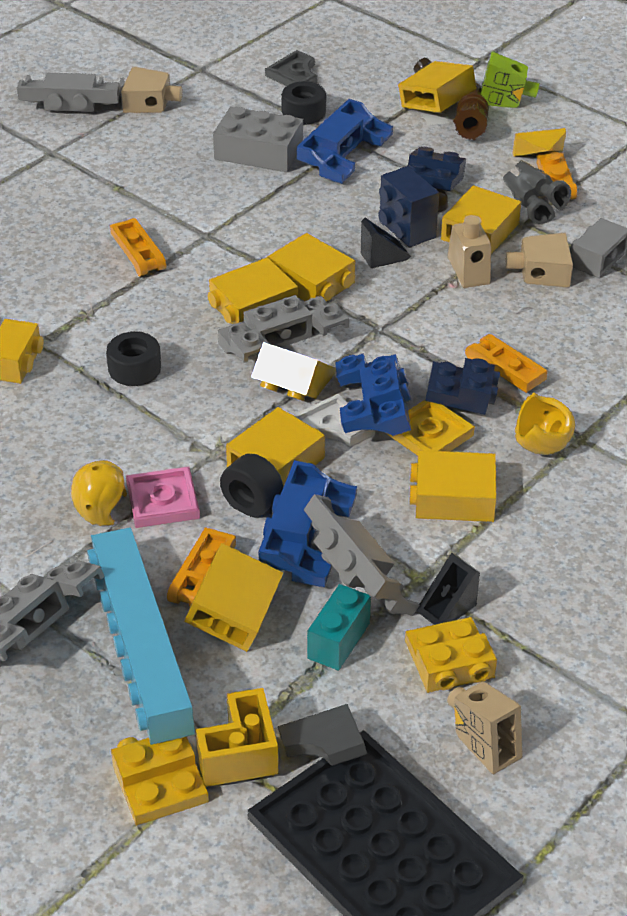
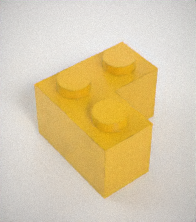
M264 688L228 693V724L196 729L198 761L205 787L278 774V744Z

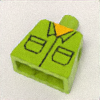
M491 51L480 95L487 100L489 106L517 108L522 95L536 98L540 83L526 80L528 73L527 65Z

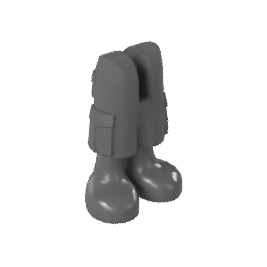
M522 160L515 165L520 172L518 176H515L510 171L503 176V180L512 191L514 199L521 201V205L527 208L528 218L537 224H544L555 218L553 208L545 200L540 199V196H545L560 211L566 208L571 198V188L563 180L553 182L552 178L544 171L534 168Z

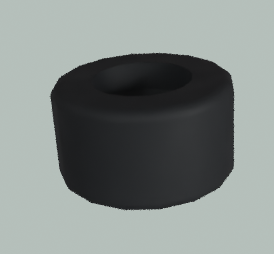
M308 81L294 82L287 85L281 94L282 115L303 119V125L319 122L326 114L325 89L319 84Z
M130 331L117 335L108 343L106 349L108 372L117 383L126 386H140L148 384L160 374V345L157 339L150 334Z
M247 453L239 457L223 471L220 477V488L230 506L247 516L256 518L266 513L273 506L275 495H281L283 482L274 465L266 458L257 454Z

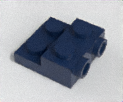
M419 147L409 154L407 166L412 168L432 187L451 191L464 178L466 158L459 157V154L455 152H444L442 154L434 152V149L430 147Z
M465 358L463 368L456 367L450 362L440 363L433 361L425 401L485 415L488 404L494 405L500 372L494 371V364L479 358Z

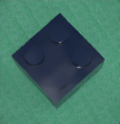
M409 166L381 175V185L379 188L380 210L378 211L381 224L386 226L409 248L436 238L439 192Z

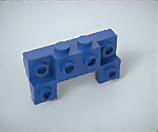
M349 98L297 146V160L319 167V176L342 184L355 172V162L349 161L345 157L362 141H366L371 145L381 146L393 135V126L376 118L362 102Z
M364 353L356 356L348 355L335 362L336 376L340 387L353 383H361L363 400H355L349 402L344 407H340L341 425L345 433L358 430H376L394 436L411 430L407 402L412 401L408 389L409 382L396 354L380 356L367 363Z
M294 460L281 495H275L272 507L273 515L266 518L263 530L264 538L258 551L259 561L275 569L292 572V581L325 587L332 565L322 558V552L311 548L317 530L312 526V520L304 509L313 495L316 494L328 497L331 500L332 509L336 515L349 517L357 496V486L348 485L330 478L314 464Z

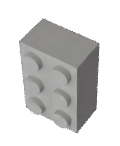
M230 106L213 132L214 160L288 173L297 157V146L303 141V119L295 118L291 115H277L267 111H254L243 107Z

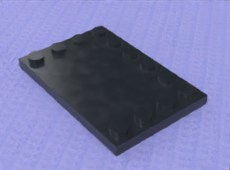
M362 730L360 734L367 754L333 766L325 758H322L247 810L248 820L343 916H484L523 884L524 876L365 730Z

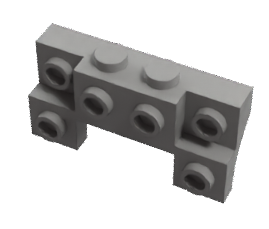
M46 73L44 80H31V75H27L25 81L19 80L18 101L30 103L43 101L44 110L85 113L94 111L96 103L104 105L118 103L119 99H122L121 90L125 81L124 78H120L119 82H104V77H100L97 83L96 74Z
M294 295L245 311L243 322L218 330V344L225 353L233 352L245 363L248 362V356L256 353L260 354L263 342L281 348L311 338L312 327L325 336L327 335V329L343 325L345 329L348 328L349 317L336 303L328 304L322 296L301 302Z
M314 494L304 509L312 520V526L319 531L313 542L322 552V558L327 563L333 565L340 574L339 579L350 588H364L366 593L372 598L381 600L380 605L387 612L413 616L420 605L417 602L406 599L402 595L401 590L404 588L402 583L387 577V574L395 564L359 521L338 517L334 513L331 500L328 497Z
M80 560L72 562L67 566L59 565L51 569L46 577L34 574L23 577L13 589L4 596H1L0 660L5 661L8 659L5 652L8 648L11 647L20 651L67 612L69 606L64 596L74 595L81 597L84 595L81 587L92 578L103 579L105 576L101 567Z

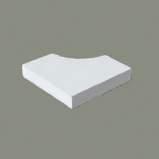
M339 394L294 414L299 420L323 433L325 439L341 441L349 447L375 435V430L344 432L341 425L340 407L346 406L348 402Z

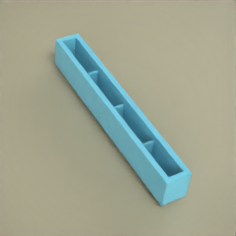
M131 527L91 535L93 549L87 550L89 563L100 566L105 576L101 580L94 578L97 591L103 590L100 592L103 611H110V613L106 614L110 634L117 633V636H113L116 655L118 658L124 656V659L120 660L124 681L131 680L132 682L128 684L132 706L139 705V708L135 709L139 731H147L151 745L195 735L192 705Z

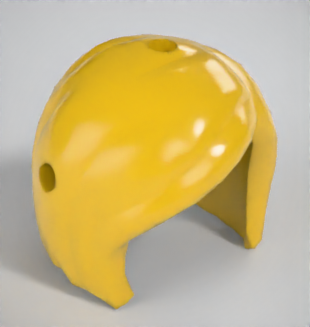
M532 393L521 405L515 427L516 441L524 449L535 454L550 455L564 449L573 437L575 430L574 416L571 410L562 402L551 397H543Z
M106 460L88 463L82 466L73 477L71 486L73 505L78 513L92 525L113 526L115 520L111 518L110 513L119 502L121 496H127L123 470L116 464Z

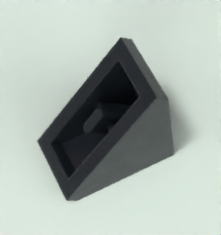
M366 217L361 221V255L371 269L407 261L411 257L398 239Z
M451 552L419 603L420 606L416 612L433 625L459 619L477 605L480 572Z

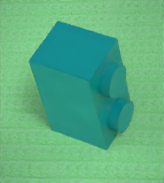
M339 584L307 630V659L339 671L370 624L371 596Z

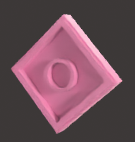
M190 467L126 475L135 528L200 519V510Z

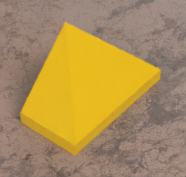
M566 129L515 133L512 154L515 157L550 151L562 152Z

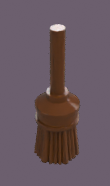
M476 83L477 89L460 99L457 115L453 120L456 127L455 130L458 131L457 134L469 140H476L477 137L482 136L483 132H486L488 125L489 105L487 100L480 95L481 85Z

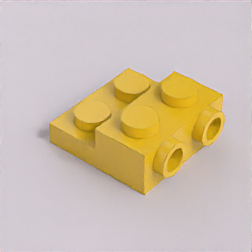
M472 617L405 631V642L427 693L448 690L474 682L480 683L487 679L495 678L497 658L485 633L479 634Z
M129 737L120 741L116 748L111 749L113 769L136 826L209 802L207 789L196 766L195 754L187 737L152 745L149 738L138 741L134 737Z

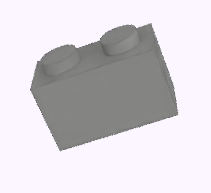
M600 218L593 226H589L585 233L571 244L570 254L572 255L573 268L600 278L627 252V228Z

